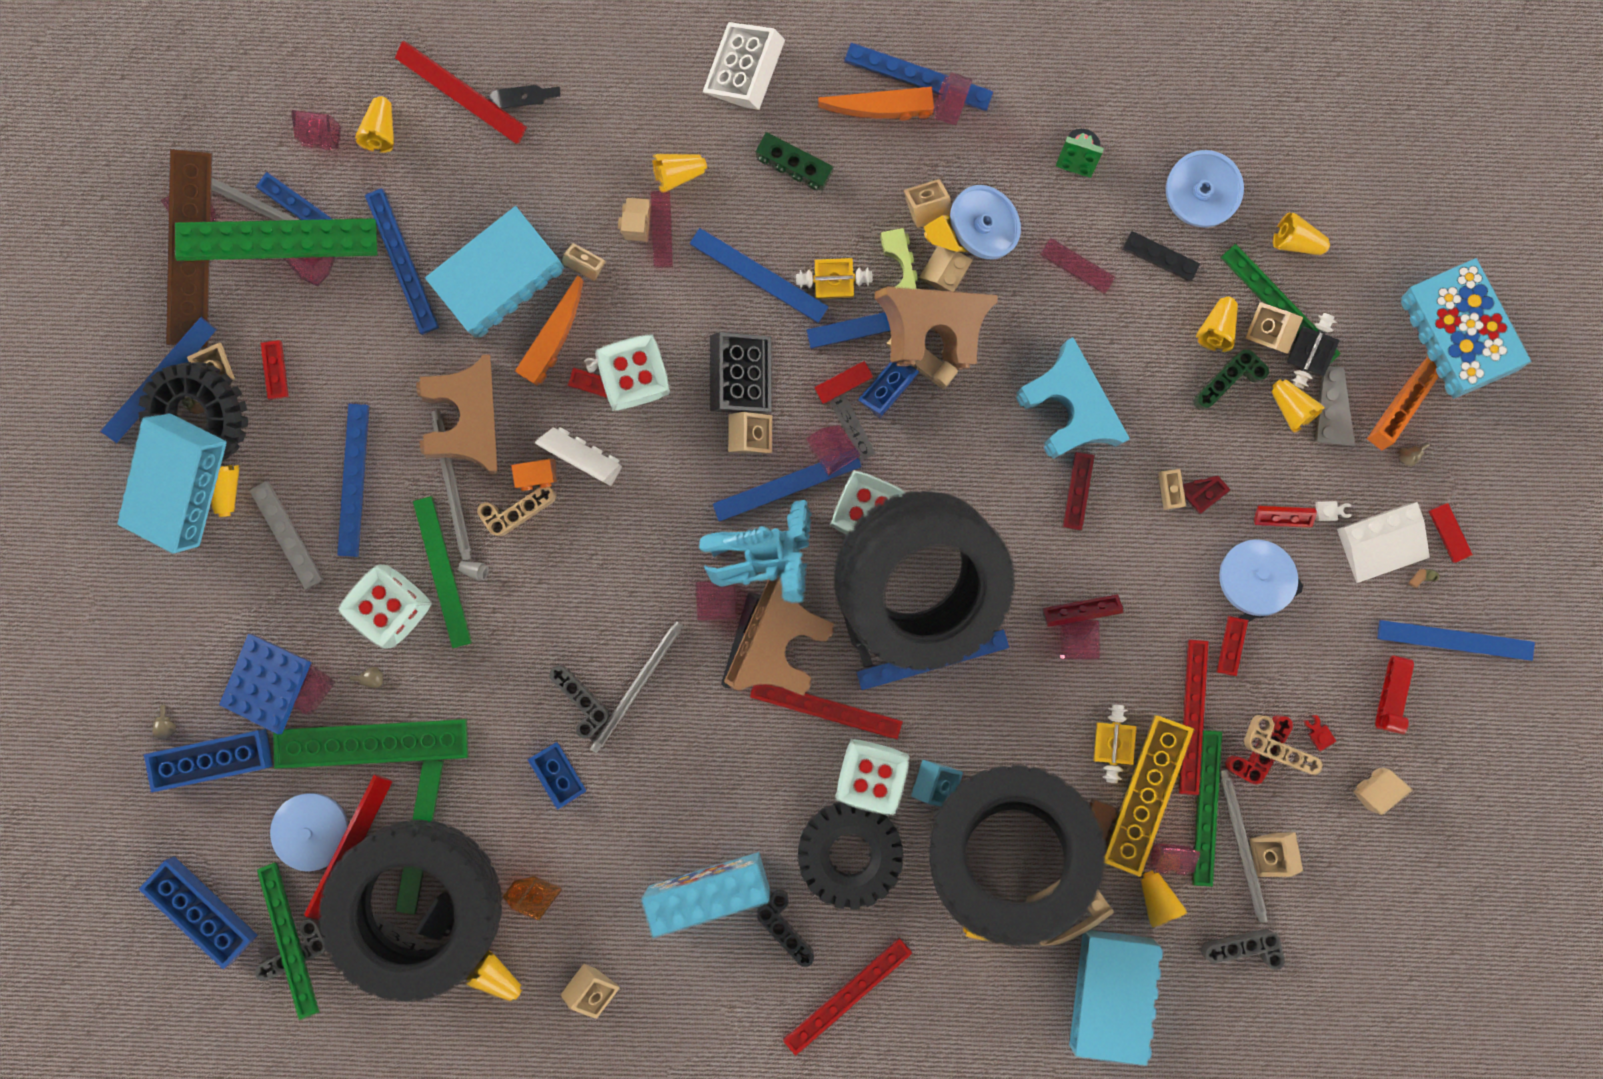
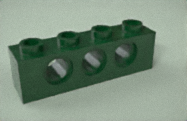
M765 132L755 151L759 162L764 165L770 164L774 166V169L782 174L785 172L790 174L792 179L797 182L803 181L807 183L808 187L815 191H818V189L823 191L833 173L832 165L768 132ZM778 151L782 155L779 158H774L772 153ZM791 160H796L799 164L792 167L788 163ZM807 169H814L815 174L807 175L805 171Z

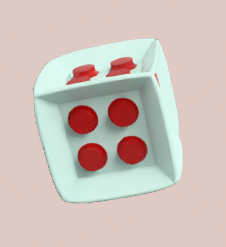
M652 334L616 342L595 351L599 371L612 411L638 406L669 395L670 389L668 388L667 375L657 343Z
M853 470L829 526L847 535L849 530H854L853 525L862 515L866 517L868 515L867 511L878 503L883 505L884 500L895 495L901 497L902 493L906 492L876 477Z
M379 564L356 584L345 597L338 610L349 623L373 643L382 648H393L412 631L427 613L432 603L424 593L402 574L388 565Z
M851 738L839 776L837 793L835 795L836 800L869 811L895 815L907 774L909 755L887 746Z

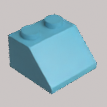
M922 760L911 797L927 804L942 807L946 798L959 786L963 772L935 762Z

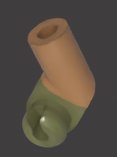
M187 396L182 400L183 407L191 413L200 414L205 412L202 405L191 397Z
M1420 569L1408 583L1412 587L1417 588L1422 581L1436 582L1439 579V574L1433 569Z

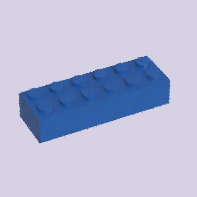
M266 729L144 754L151 793L273 767Z
M176 857L165 860L138 889L222 969L230 966L258 936Z

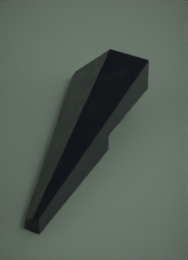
M750 592L747 594L721 682L724 688H731L724 681L761 594Z

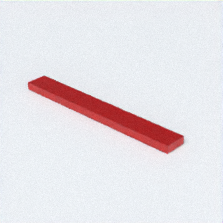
M406 41L401 42L395 59L516 144L520 143L527 129L524 124Z
M1188 640L1183 725L1193 728L1194 731L1180 767L1179 794L1199 795L1209 641Z
M753 685L750 698L898 740L903 721L811 694L804 693L803 696L776 685Z
M373 775L304 913L307 918L320 920L319 918L322 917L319 914L321 897L324 896L323 890L327 879L331 877L330 874L339 860H342L343 856L350 849L364 840L393 782L391 779Z
M899 937L787 1035L783 1042L795 1056L799 1054L913 954L912 951Z

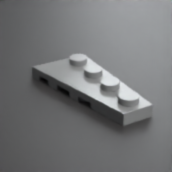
M1329 366L1325 376L1321 377L1319 403L1325 409L1317 416L1315 442L1353 447L1355 446L1345 370L1344 368Z

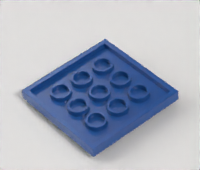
M248 634L219 705L276 734H282L312 662L254 634Z

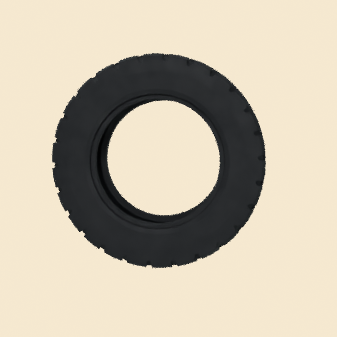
M942 492L902 493L901 497L895 495L884 500L883 505L878 503L868 510V515L866 517L862 515L853 525L854 530H849L842 542L843 547L839 549L834 571V588L840 609L862 644L879 659L894 666L911 670H926L927 667L930 670L943 668L946 663L948 665L955 664L964 660V655L969 657L980 649L979 645H985L993 637V630H998L1005 619L1004 614L1009 611L1012 602L1011 596L1014 593L1013 562L1010 552L1000 535L967 502ZM932 546H948L960 550L961 569L958 580L951 592L940 603L916 613H900L885 607V590L888 580L895 568L906 557L918 550Z
M1023 765L994 767L989 771L979 772L973 775L971 779L962 782L946 798L939 810L931 831L929 847L932 880L941 902L951 913V916L974 935L982 937L987 941L1007 946L1039 944L1051 940L1071 928L1092 904L1100 889L1105 870V843L1101 835L1102 830L1098 819L1093 815L1094 811L1088 802L1081 798L1082 795L1073 786L1066 784V781L1054 774L1050 775L1045 770L1035 767L1027 768V766ZM1011 810L1027 812L1043 820L1055 832L1062 846L1064 867L1059 884L1050 893L1035 901L1012 903L992 896L977 883L968 865L966 847L974 829L993 814Z
M411 820L410 822L402 821L391 824L376 831L350 849L343 856L342 860H339L330 874L331 877L327 879L323 890L324 896L321 897L319 912L322 915L319 919L321 935H324L323 943L327 953L332 955L330 959L338 971L342 970L344 972L343 976L353 985H359L358 988L370 995L376 994V997L384 1000L393 1001L396 999L397 1002H413L415 999L416 1001L427 1000L435 995L439 996L449 991L453 986L462 982L491 946L497 934L498 923L502 915V905L500 904L502 902L501 886L498 885L497 873L495 868L491 867V861L487 854L479 849V845L469 836L465 837L464 833L451 826L448 828L446 824L431 821L429 823L427 820ZM395 867H414L432 874L441 881L452 898L455 910V924L448 942L434 949L416 951L400 947L384 936L374 920L371 906L374 885L383 871Z

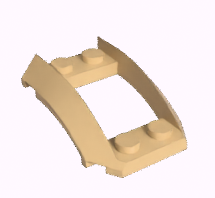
M1060 880L1036 894L1028 895L1026 902L1044 897L1059 884ZM1098 891L1088 908L1091 914L1089 918L1066 930L1059 936L1039 944L1041 946L1059 945L1074 939L1114 913L1113 909L1100 891Z

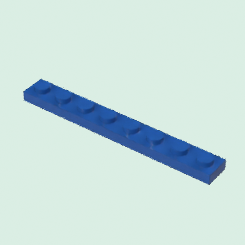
M852 42L844 61L845 63L917 88L932 87V93L987 111L994 92Z
M348 404L337 556L359 557L369 405Z
M1004 629L995 631L993 637L985 645L980 644V649L969 657L964 655V660L962 661L1009 648ZM884 663L857 671L856 673L861 690H865L931 670L928 667L926 670H911L894 666L891 663Z

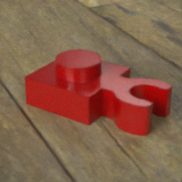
M1312 715L1315 720L1314 724L1311 725L1308 720H1304V725L1312 730L1308 736L1316 749L1322 751L1337 741L1328 726L1325 724L1320 726V718L1317 715Z

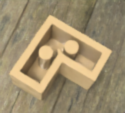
M626 198V204L623 203L622 217H619L618 229H620L625 240L648 242L651 202L649 199Z

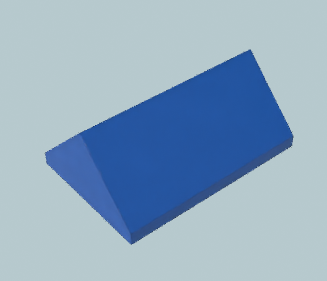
M890 362L858 400L881 419L918 376L919 371L910 365L908 367L897 366V363Z
M558 742L527 759L557 810L586 792L585 787Z

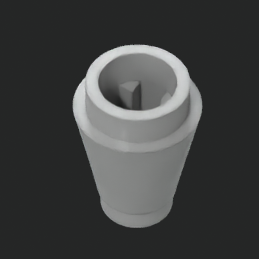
M461 561L458 571L477 581H484L488 576L489 567L485 563Z

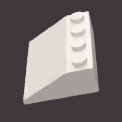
M728 22L703 93L745 108L759 110L785 39L773 28Z
M561 427L558 430L555 428L550 429L536 440L535 444L610 486H612L622 468L618 464L620 460L611 455L608 458L602 455L603 451L595 446H592V448L585 445L586 441L577 436L575 439L569 437L570 432Z
M1418 502L1406 504L1337 529L1356 583L1430 558L1425 523Z

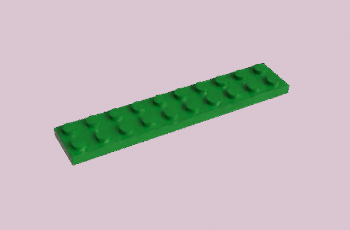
M375 218L175 223V258L177 261L378 256Z
M467 719L284 729L282 734L273 732L275 769L469 757Z

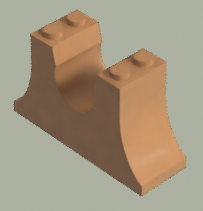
M885 287L875 291V300L885 311L890 325V362L897 363V366L908 367V365H915V362L922 361L925 351L926 333L929 329H933L939 333L943 340V361L949 362L957 370L969 369L970 365L977 364V345L980 327L987 312L997 304L998 295Z
M482 355L474 365L455 374L421 376L420 382H416L418 397H421L423 402L432 404L448 403L453 405L460 413L459 422L452 430L447 432L434 431L423 435V440H420L421 454H424L426 459H465L480 465L490 475L497 474L490 355Z
M781 579L768 580L724 682L739 691L752 685L770 684L786 688L804 696V693L810 688L811 677L794 665L787 663L785 658L786 645L792 638L798 635H805L813 640L827 642L834 632V623L808 612L798 602H786L782 598Z

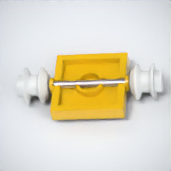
M853 258L814 260L815 275L813 277L810 270L805 274L800 270V274H796V285H800V289H802L803 285H807L810 289L813 283H815L816 299L854 297L853 282H855V279L859 287L862 283H866L869 286V283L873 282L872 271H869L868 267L866 271H861L858 268L856 275L853 274Z
M1112 704V708H1108L1112 711V715L1107 718L1115 722L1113 724L1096 722L1093 761L1109 763L1110 765L1103 768L1107 771V775L1103 776V778H1106V782L1118 783V780H1122L1119 777V772L1123 771V769L1115 765H1133L1136 726L1121 724L1120 722L1127 720L1123 714L1128 710L1124 709V705Z

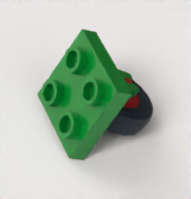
M1080 128L1072 131L1064 142L1055 167L1091 178L1104 149L1100 147L1098 136L1088 129Z

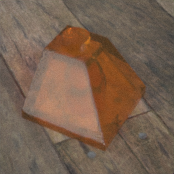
M532 876L515 880L502 897L512 910L539 921L562 889L543 879Z

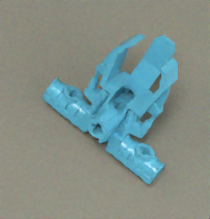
M800 500L791 504L790 514L787 516L788 531H779L777 528L771 531L763 526L759 527V530L755 528L753 531L748 530L747 532H718L700 538L699 549L704 552L711 551L713 557L728 550L745 551L747 562L718 569L704 565L711 582L722 587L736 583L748 585L751 581L756 580L774 581L778 575L781 577L783 600L790 603L802 602L804 600L803 592H805L806 582L804 576H806L805 569L807 568V563L803 564L802 560H800L803 553H800L799 550L809 546L808 539L810 535H808V532H810V517L812 515L807 501Z

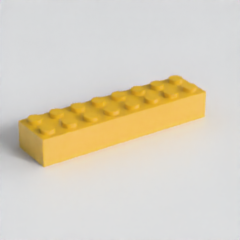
M1154 715L1105 849L1106 864L1141 877L1194 731L1193 728Z

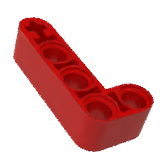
M1395 655L1390 657L1375 719V727L1377 729L1398 734H1405L1407 732L1409 720L1407 717H1403L1414 669L1413 660Z
M1276 715L1272 718L1274 729L1270 738L1274 736L1277 742L1284 744L1293 729V722L1289 717ZM1280 721L1284 724L1283 728L1279 724ZM1273 745L1270 748V753L1272 755H1274L1277 752L1276 745ZM1252 752L1248 761L1235 755L1229 756L1225 761V767L1229 772L1249 783L1260 784L1265 779L1275 760L1266 757V760L1261 763L1259 761L1261 754ZM1239 760L1240 766L1238 769L1234 770L1233 763L1234 761ZM1256 770L1257 775L1255 779L1251 780L1250 772Z

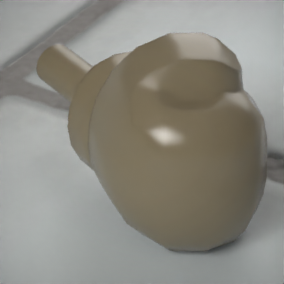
M1426 442L1419 448L1416 446L1410 449L1402 447L1399 450V461L1407 466L1417 464L1424 455L1423 450L1429 446V443Z
M369 667L365 672H361L360 676H350V681H360L362 686L379 688L383 683V673L379 671L378 667Z
M160 705V717L155 718L152 734L158 739H167L176 730V726L170 722V718L165 717L166 705Z

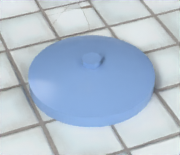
M1211 150L1195 151L1181 158L1170 171L1166 182V197L1171 210L1180 220L1195 227H1213L1228 220L1239 208L1244 194L1243 178L1238 167L1227 156Z
M975 185L962 191L954 200L950 212L951 226L956 238L966 250L977 257L991 260L999 259L1015 248L1021 233L1020 219L1014 205L1003 193L990 186Z
M1248 540L1236 545L1226 554L1220 566L1219 580L1224 595L1233 606L1244 613L1255 616H1267L1277 613L1285 608L1296 594L1298 573L1293 560L1281 547L1269 541Z
M319 793L301 794L287 800L275 813L270 828L271 843L277 856L286 865L300 871L320 870L329 865L349 823L342 807L332 798Z

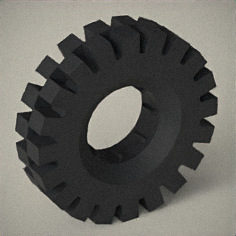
M202 362L176 364L163 368V371L156 372L151 377L153 381L147 382L142 390L147 395L140 396L139 406L144 407L145 411L138 412L139 422H142L143 418L164 414H172L177 417V407L180 400L185 399V396H189L192 399H196L205 410L207 421L204 430L227 441L222 461L228 459L229 455L234 454L240 448L237 443L243 442L246 436V432L242 431L241 428L248 427V417L242 416L241 412L247 411L245 401L238 402L237 397L243 394L238 386L232 388L229 386L233 380L227 374L219 375L220 369L213 365L206 367V363Z
M841 801L835 802L829 807L825 806L815 816H812L800 837L798 865L804 882L807 883L808 889L814 895L819 896V900L826 904L831 903L835 908L844 909V907H850L851 910L860 909V906L866 905L869 907L876 904V900L883 899L889 894L891 887L894 888L903 867L902 860L904 855L901 839L896 827L886 814L851 806ZM842 835H859L864 838V843L868 842L871 848V854H868L871 857L868 865L865 868L862 867V871L858 873H842L830 861L829 854H832L830 848L835 840L838 841Z

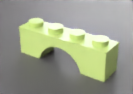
M904 228L881 232L880 238L884 256L896 259L903 269V279L896 287L917 289L915 284L918 281L917 272L912 270L911 263H914L912 251L909 252L907 246L910 244L908 233L904 232Z

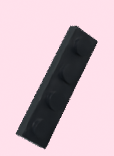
M1134 231L1130 232L1122 250L1189 282L1193 280L1200 266V263Z

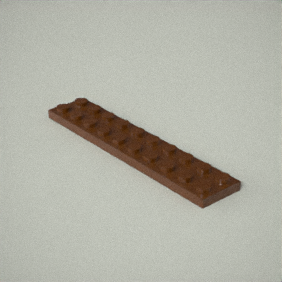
M170 149L166 345H176L200 317L207 322L209 320L210 260H176L175 223L211 222L212 153ZM208 340L202 347H208Z

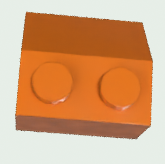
M554 459L511 465L515 488H521V491L533 490L532 486L540 485V488L552 487L551 483L556 482V460Z

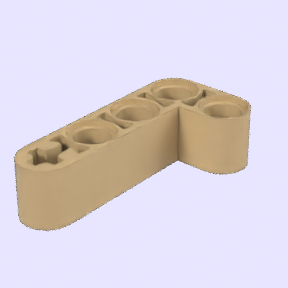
M890 338L889 341L886 343V345H887L890 349H891V338ZM926 348L922 361L915 362V365H912L943 390L958 373V370L947 361L942 362Z
M539 487L502 513H500L495 505L488 502L480 504L477 513L491 534L504 536L552 504L556 499V493L550 487ZM544 491L549 493L548 499L542 498L544 496ZM529 501H533L535 504L534 509L531 511L526 509V504ZM490 506L492 509V513L490 516L486 517L484 515V509ZM516 511L519 515L518 520L512 522L510 515ZM500 522L503 528L497 533L494 527L496 523Z
M1263 715L1253 717L1244 738V745L1247 749L1314 775L1321 771L1322 762L1317 757L1270 739L1274 729V722L1271 718ZM1262 719L1266 722L1264 729L1259 728V722ZM1258 738L1259 744L1254 748L1252 740ZM1273 745H1276L1277 752L1274 755H1272L1270 753V748ZM1294 752L1295 760L1290 762L1289 755ZM1303 760L1312 763V768L1308 765L1302 764Z

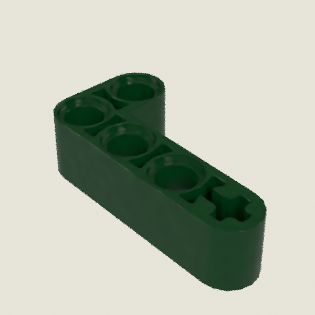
M1242 350L1194 397V406L1199 410L1211 407L1242 375L1254 383L1265 379L1269 375L1268 366L1251 350ZM1241 355L1247 358V364L1242 363ZM1255 368L1261 371V377L1255 375ZM1228 369H1232L1234 371L1233 378L1228 376ZM1215 382L1221 385L1220 391L1215 390ZM1208 394H1210L1211 396L1208 397L1207 400L1205 401L1206 403L1203 404V403H1202L1203 397H1205V396H1207Z

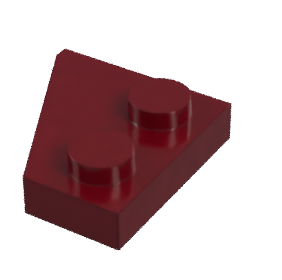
M1218 475L1183 484L1185 499L1199 515L1231 491Z

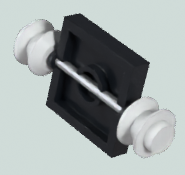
M1323 313L1322 316L1318 315L1321 320L1319 323L1314 324L1319 329L1318 331L1302 326L1287 360V363L1301 368V370L1294 371L1297 376L1295 379L1290 380L1298 388L1304 389L1305 386L1309 387L1306 383L1308 379H1312L1309 371L1321 376L1326 374L1340 341L1325 335V332L1333 331L1331 328L1332 323H1337L1332 315Z

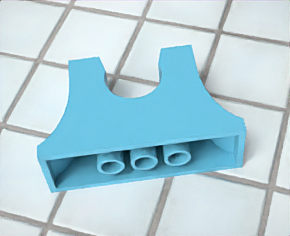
M1073 337L1060 347L1055 364L1046 374L1021 387L1016 392L1018 395L1016 396L1017 402L1021 407L1024 406L1025 409L1037 407L1047 400H1055L1065 406L1068 412L1067 425L1065 428L1056 431L1044 442L1046 454L1049 457L1052 456L1053 459L1080 445L1107 443L1116 447L1130 439Z

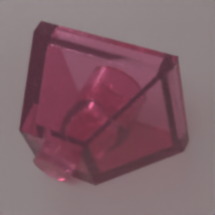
M336 257L283 259L302 280L318 287L329 276Z
M1084 620L1060 625L1061 659H1100L1099 620Z

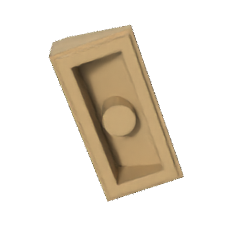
M574 243L564 253L562 260L563 265L593 281L596 280L606 262L604 259Z
M1181 469L1158 472L1163 509L1169 510L1186 507Z

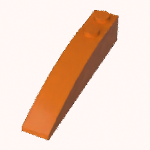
M932 87L818 98V108L855 117L909 120L911 117L919 116V118L924 119L933 115L934 111Z
M578 275L515 370L517 374L536 386L544 382L547 377V370L556 364L558 359L556 357L574 321L583 286V280Z
M1428 356L1406 382L1367 437V440L1381 451L1395 443L1439 377L1434 361H1431Z

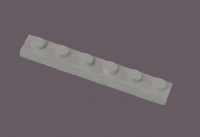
M265 481L249 490L304 589L308 590L324 580L270 483Z

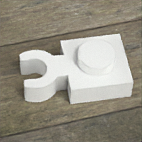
M1337 501L1316 502V521H1337L1338 515L1341 518H1349L1351 514H1345L1343 510L1345 507H1351V504L1345 503L1337 507Z

